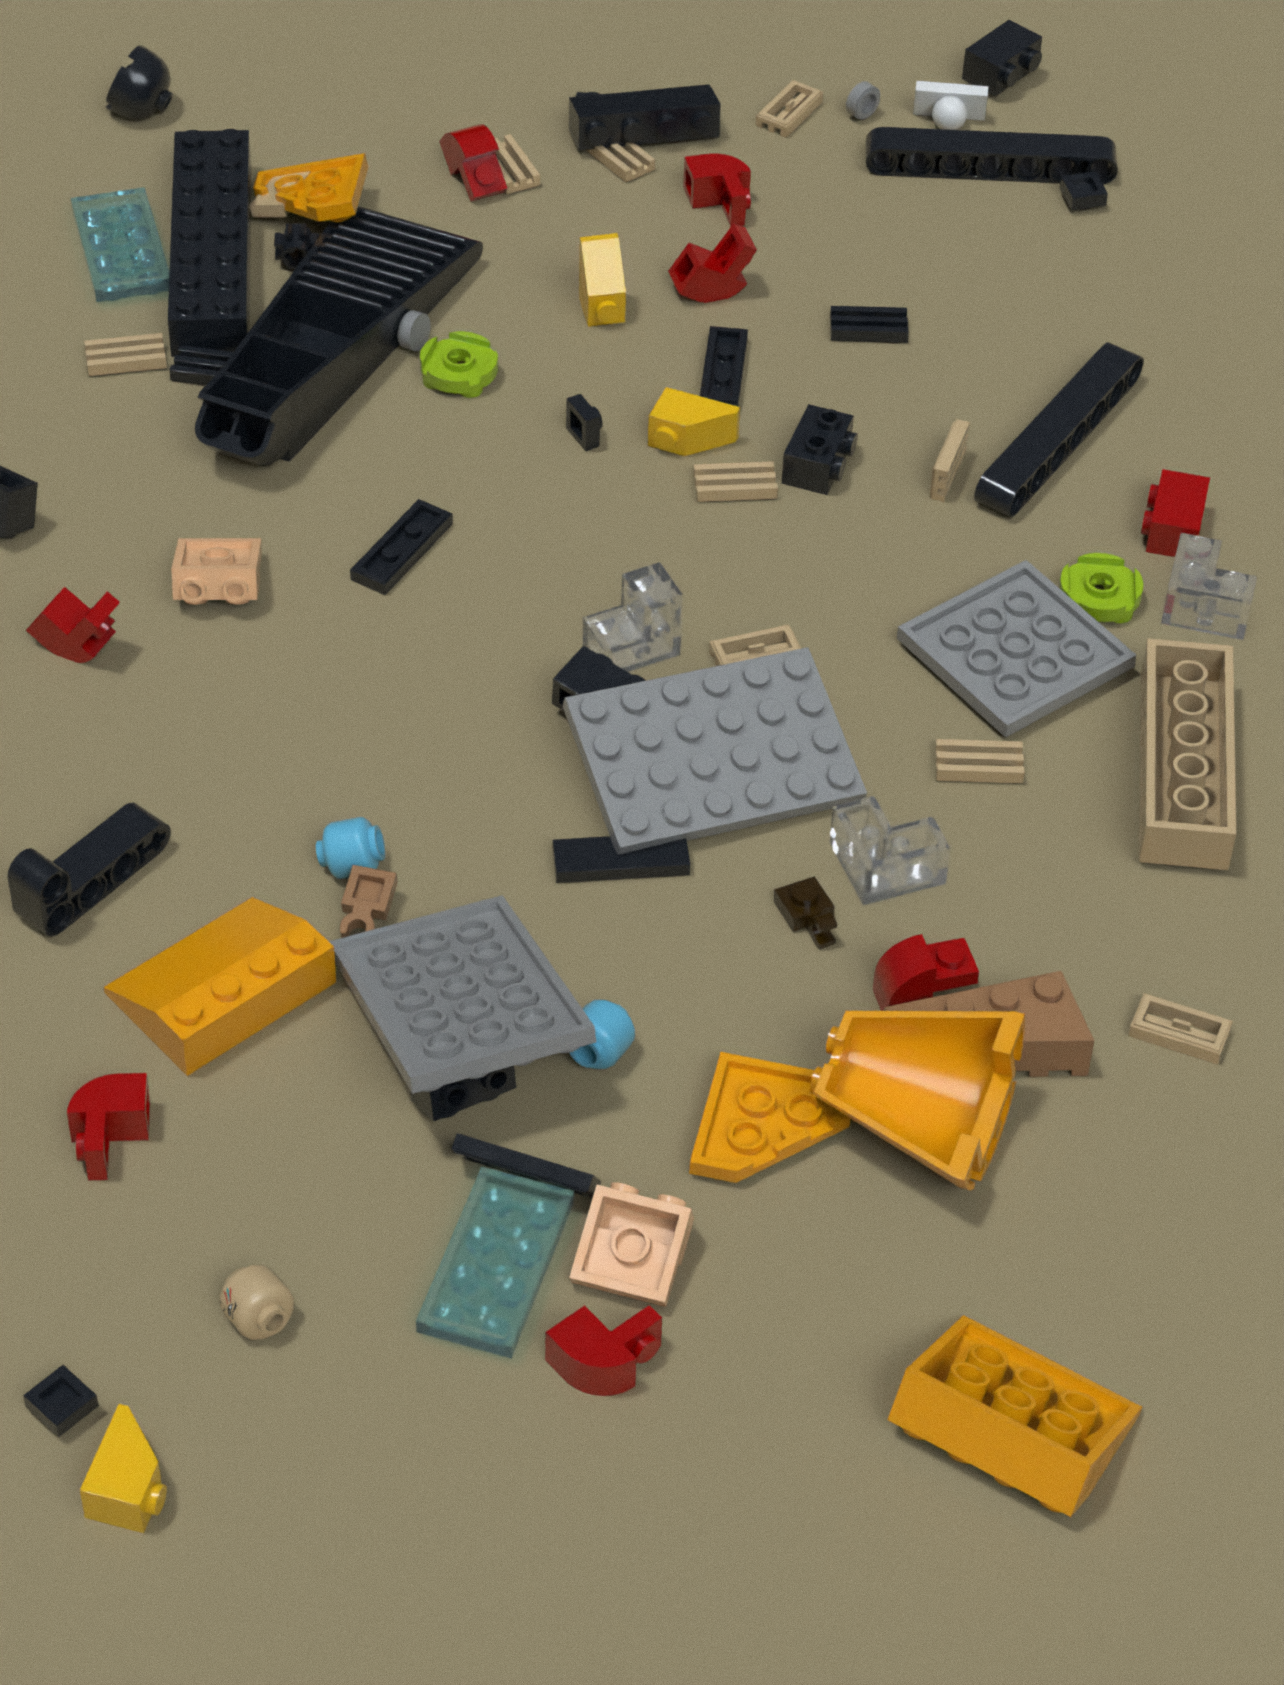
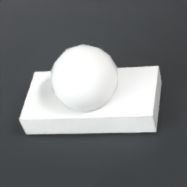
M916 81L913 115L932 116L937 127L947 130L959 129L963 126L966 119L985 120L988 86Z

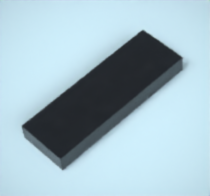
M710 326L700 389L701 397L739 407L748 329Z
M418 499L350 569L351 581L386 595L453 525V513Z
M610 836L553 840L552 851L556 883L690 875V858L686 838L619 855L613 846Z
M459 1133L456 1134L452 1146L454 1153L462 1159L588 1198H593L596 1185H601L602 1182L592 1174Z

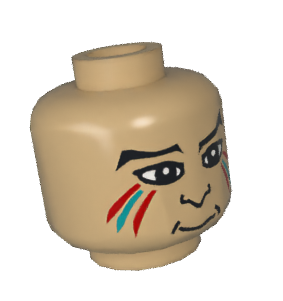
M250 1265L237 1269L226 1279L220 1294V1308L241 1335L251 1340H262L277 1334L288 1323L294 1310V1297L289 1288L272 1269L264 1265Z

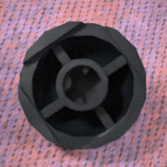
M139 45L128 56L134 60L133 63L129 64L126 68L121 66L106 97V102L110 104L105 106L106 109L114 114L134 121L150 118L157 110L164 112L173 97V93L168 91L171 77L169 68L164 60L153 51Z

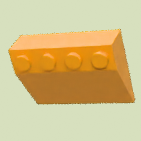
M251 897L104 986V993L188 1076L335 984L334 946L307 920Z
M963 1315L906 1368L887 1420L900 1426L907 1435L915 1439L926 1440L947 1451L948 1455L954 1460L971 1464L992 1475L999 1484L1009 1488H1017L1034 1497L1048 1510L1064 1513L1071 1517L1089 1497L1136 1422L1143 1407Z

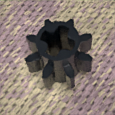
M286 223L284 234L280 232L275 233V260L282 259L287 269H296L319 238V233H312L306 223Z

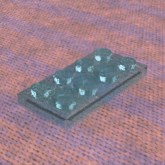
M145 187L71 198L72 212L96 302L115 301L121 298L154 295L169 291V269Z
M481 1166L416 1319V1332L512 1359L574 1204V1191Z

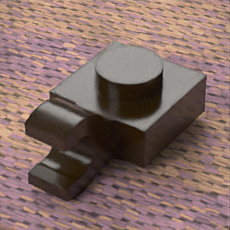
M815 876L774 889V903L793 932L806 928L814 944L819 949L836 944V939L830 931L837 928V922L834 918L835 905Z

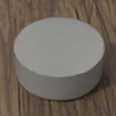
M867 81L857 84L847 98V112L859 120L871 116L880 102L879 89Z
M411 310L402 317L397 333L398 341L402 348L412 351H420L430 334V319L428 315Z

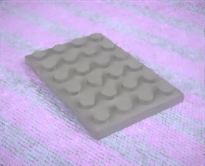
M808 647L565 697L563 703L564 712L618 855L684 838L688 841L864 802L867 795Z
M503 895L329 941L334 946L335 964L412 1094L421 1091H435L446 1084L468 1078H481L489 1072L514 1065H527L539 1058L557 1053H570L582 1046L596 1043L595 1026Z

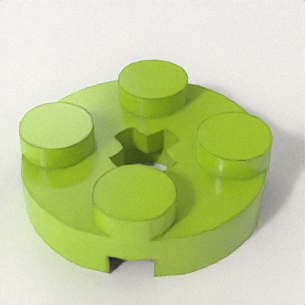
M449 332V339H443L438 342L436 336L427 341L420 352V370L423 384L429 389L461 394L466 398L477 397L482 394L483 387L488 386L498 373L497 351L495 350L494 352L491 349L488 339L472 332ZM459 361H464V362H465V363H462V364H457Z
M1088 553L1079 556L1076 564L1069 567L1068 563L1063 568L1059 589L1098 622L1113 621L1121 624L1129 622L1132 619L1133 612L1139 607L1144 583L1140 572L1136 568L1133 573L1124 566V559L1107 553ZM1096 585H1104L1105 590L1097 589Z

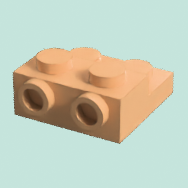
M179 538L171 568L173 600H183L185 603L192 605L204 604L208 600H225L227 603L234 605L257 600L260 587L259 568L262 557L261 538Z
M613 1182L610 1188L596 1185L569 1276L571 1283L666 1307L678 1264H682L694 1222L692 1208L686 1207L684 1200L670 1195L660 1194L657 1199L641 1196L638 1189L623 1183Z

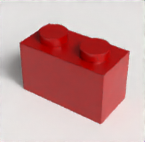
M1162 469L1159 485L1151 484L1146 508L1154 510H1145L1141 534L1148 535L1146 552L1194 561L1211 477Z

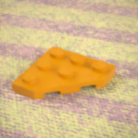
M365 153L259 171L253 190L256 197L258 194L264 196L269 193L268 188L265 186L273 177L288 175L278 179L274 184L277 192L275 194L276 201L284 203L286 211L318 222L326 220L342 222L356 215L369 166ZM311 171L305 180L303 176L295 174ZM297 182L293 185L282 187L286 183Z
M720 1052L691 1155L689 1174L737 1183L849 1128L851 1119L810 1093L811 1079L815 1070Z

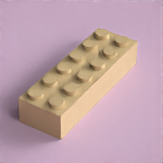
M1147 638L1141 670L1139 862L1229 870L1236 839L1233 646Z

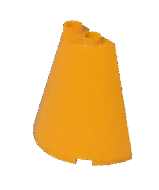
M845 1011L840 1026H833L829 1032L826 1053L832 1056L828 1064L825 1063L823 1067H816L811 1079L810 1093L957 1187L973 1190L975 1182L970 1180L981 1181L997 1149L1010 1110L1017 1082L1013 1080L1016 1074L1014 1060L1020 1061L1022 1057L1025 1014L1016 1011Z

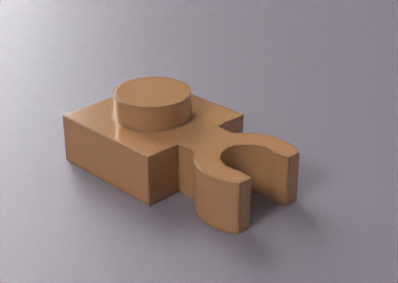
M352 865L341 901L342 911L349 913L340 923L341 938L350 936L351 931L356 928L365 929L364 932L374 930V918L387 920L398 883L397 873Z

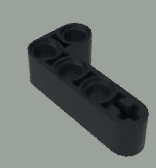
M132 802L121 807L53 862L32 848L23 850L14 858L8 869L7 878L14 912L50 937L60 934L158 856L169 842L171 836L170 826L138 804Z

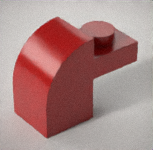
M478 124L448 132L440 139L439 143L450 174L452 176L461 173L470 202L504 193L508 189L496 156V152L499 150L498 144L486 125Z
M709 153L684 157L683 187L692 209L721 205L730 227L733 223L741 226L745 225L746 210L751 208L750 168L740 159L726 154Z
M733 223L713 251L689 242L668 272L680 295L703 303L729 299L747 285L742 270L751 262L757 249L746 228Z
M64 586L25 631L51 653L76 663H85L92 660L116 633L111 627L115 620L110 614L119 605L120 601L107 591L90 609Z
M918 934L900 941L883 954L875 967L872 990L880 1010L884 1011V1008L888 1006L933 997V992L978 984L979 969L965 937L926 944L923 934Z
M117 1073L100 1076L84 1084L72 1096L67 1107L71 1142H76L77 1161H85L88 1181L108 1180L110 1141L149 1140L151 1100L147 1073Z
M584 1305L545 1332V1361L570 1386L581 1392L596 1396H611L624 1393L636 1386L637 1363L643 1364L649 1361L661 1347L662 1317L648 1305L610 1331Z

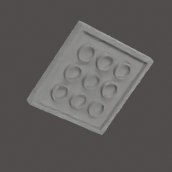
M1027 560L898 626L897 639L1005 737L1134 668L1137 656Z

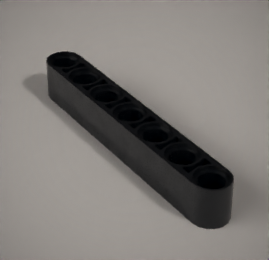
M877 127L871 130L866 137V167L873 174L880 176L1060 183L1061 176L1097 172L1104 185L1112 182L1118 174L1116 145L1113 140L1104 136Z
M1106 342L983 473L975 489V502L1010 518L1014 517L1134 386L1141 374L1144 358L1110 342Z

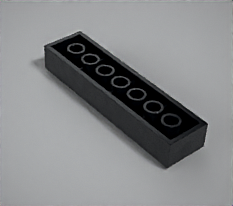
M187 130L175 132L168 294V330L171 357L178 355L179 345L234 352L250 331L251 211L249 205L251 204L252 165L249 130Z

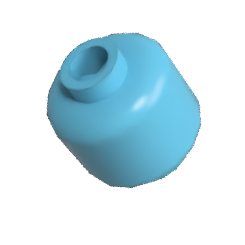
M356 817L329 823L324 828L322 840L316 842V854L321 867L327 866L331 874L338 879L349 878L352 865L377 869L379 861L385 859V843L378 825L372 826L368 819Z
M593 1000L582 1009L595 1026L596 1043L582 1046L576 1051L570 1052V1055L578 1064L586 1068L607 1069L615 1065L631 1046L635 1038V1027L627 1011L622 1006L608 1000Z

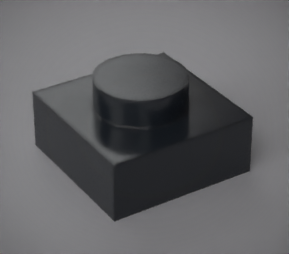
M1097 172L1061 176L1060 190L1071 210H1085L1092 207L1106 206L1108 193Z
M581 394L566 398V429L585 452L599 447L600 429L603 426V422L598 409L595 406H591Z
M64 1365L60 1366L23 1395L26 1408L58 1437L98 1407L97 1395Z

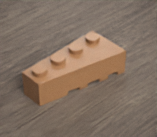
M1062 971L884 1008V1011H1016L1024 1013L1025 1034L1023 1051L1020 1061L1014 1060L1015 1071H1028L1029 1077L1048 1076L1049 1071L1070 1070L1071 1076H1088L1095 1040Z

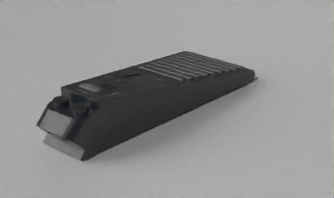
M360 206L357 208L356 215L342 222L331 221L221 370L199 392L198 398L203 403L195 423L196 437L200 442L216 452L257 465H271L279 459L290 462L400 345L397 333L402 317L411 310L428 315L477 263L483 252V243Z

